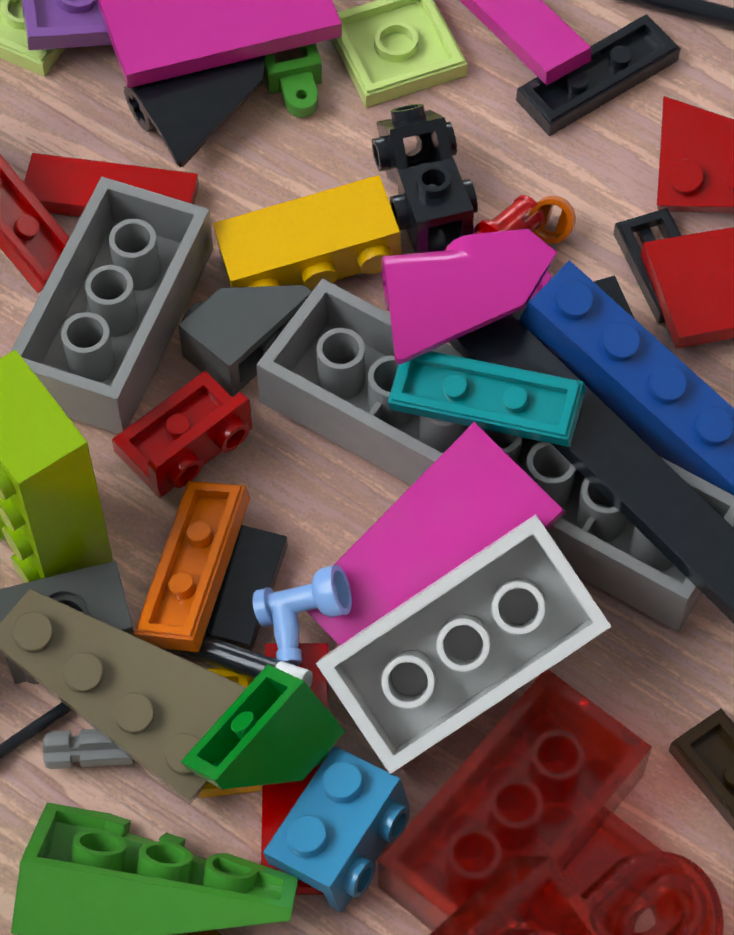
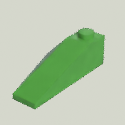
M47 802L20 860L11 934L173 935L290 921L298 877L228 853L215 854L206 859L192 854L185 848L186 839L165 833L160 837L159 841H153L130 833L131 820L110 813Z

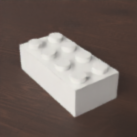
M535 514L323 656L316 665L389 774H391L612 626Z

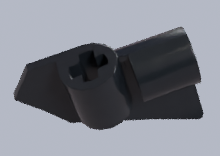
M266 55L136 87L127 88L125 86V98L134 118L142 129L149 131L156 128L176 165L184 167L210 137L263 83Z

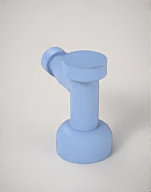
M337 564L319 569L314 574L311 584L274 592L268 587L256 590L253 594V609L259 624L262 627L273 625L278 647L276 659L296 666L303 663L302 652L298 648V613L318 608L327 617H338L349 614L352 607V595L347 576Z

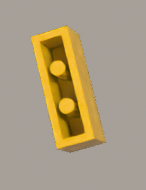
M380 175L212 223L230 288L304 285L308 289L314 290L322 278L334 284L336 280L356 274H376L382 272L381 260L383 256L402 255L400 231Z

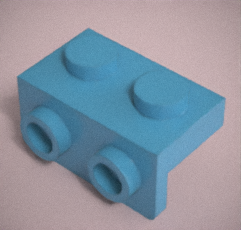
M333 746L264 850L263 854L268 864L287 874L298 877V880L323 892L329 907L342 913L353 897L359 898L367 890L373 879L376 867L375 862L388 842L394 843L400 838L408 824L410 817L409 802L401 779Z

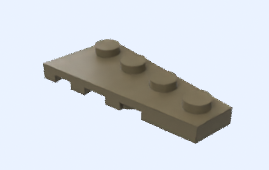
M32 589L25 593L0 622V652L185 802L190 805L208 781L187 770L181 763V760L247 687Z

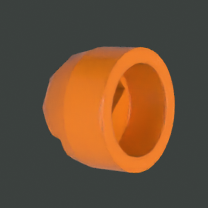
M547 196L537 202L538 205L529 212L528 217L530 218L542 209L545 221L541 227L532 232L547 244L559 243L566 239L575 227L576 214L574 208L566 199L559 196ZM554 205L562 209L555 232L546 229Z

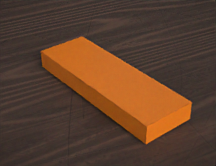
M188 481L134 631L135 637L162 649L199 652L250 501L245 485Z

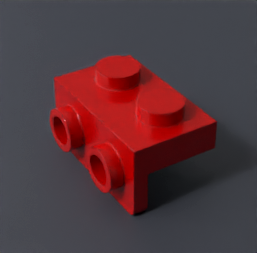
M203 371L112 439L114 452L160 499L174 487H185L188 481H193L199 475L203 465L222 451L227 453L236 449L246 439L249 431L252 429L250 400L242 392L231 397L206 371Z

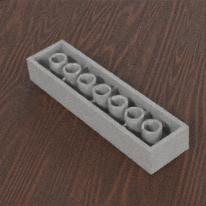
M323 278L256 365L259 402L410 485L469 427L391 410L387 402L399 364L396 363L394 357L390 314ZM448 344L431 350L433 352L463 357ZM482 429L566 512L548 530V533L578 577L679 632L703 593L551 443ZM662 458L734 528V495Z

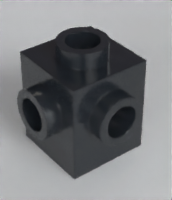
M411 104L390 110L391 119L376 122L379 137L372 139V151L376 167L379 172L386 171L387 177L397 184L398 170L411 168L421 163H433L450 159L453 155L457 154L456 137L451 123L446 122L444 116L432 110L425 111L424 104ZM416 136L417 145L412 152L406 153L403 138Z
M454 158L433 163H421L414 167L397 171L398 195L390 197V205L399 230H407L415 253L445 251L453 240L473 234L474 213L478 211L476 192L470 178L462 180Z

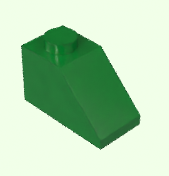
M267 664L181 760V763L187 770L222 790L302 781L314 767L318 766L326 758L330 748L344 734L345 730L305 681Z

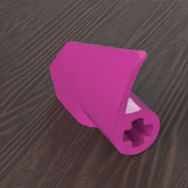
M529 229L462 236L453 240L445 251L383 256L381 263L386 310L390 311L396 363L402 365L452 340L524 309L555 260L557 251Z

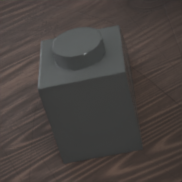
M304 285L219 288L205 302L199 301L193 304L186 311L181 323L178 325L182 356L201 372L206 371L233 397L257 375V363L312 291Z

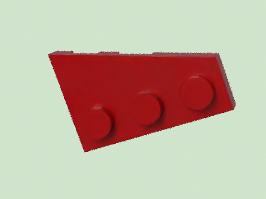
M663 96L657 192L658 210L668 208L669 212L734 213V119Z

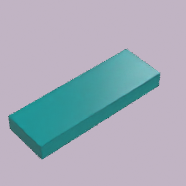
M429 351L402 365H398L387 403L391 410L466 426H470L475 422L481 429L571 447L586 387L583 381Z

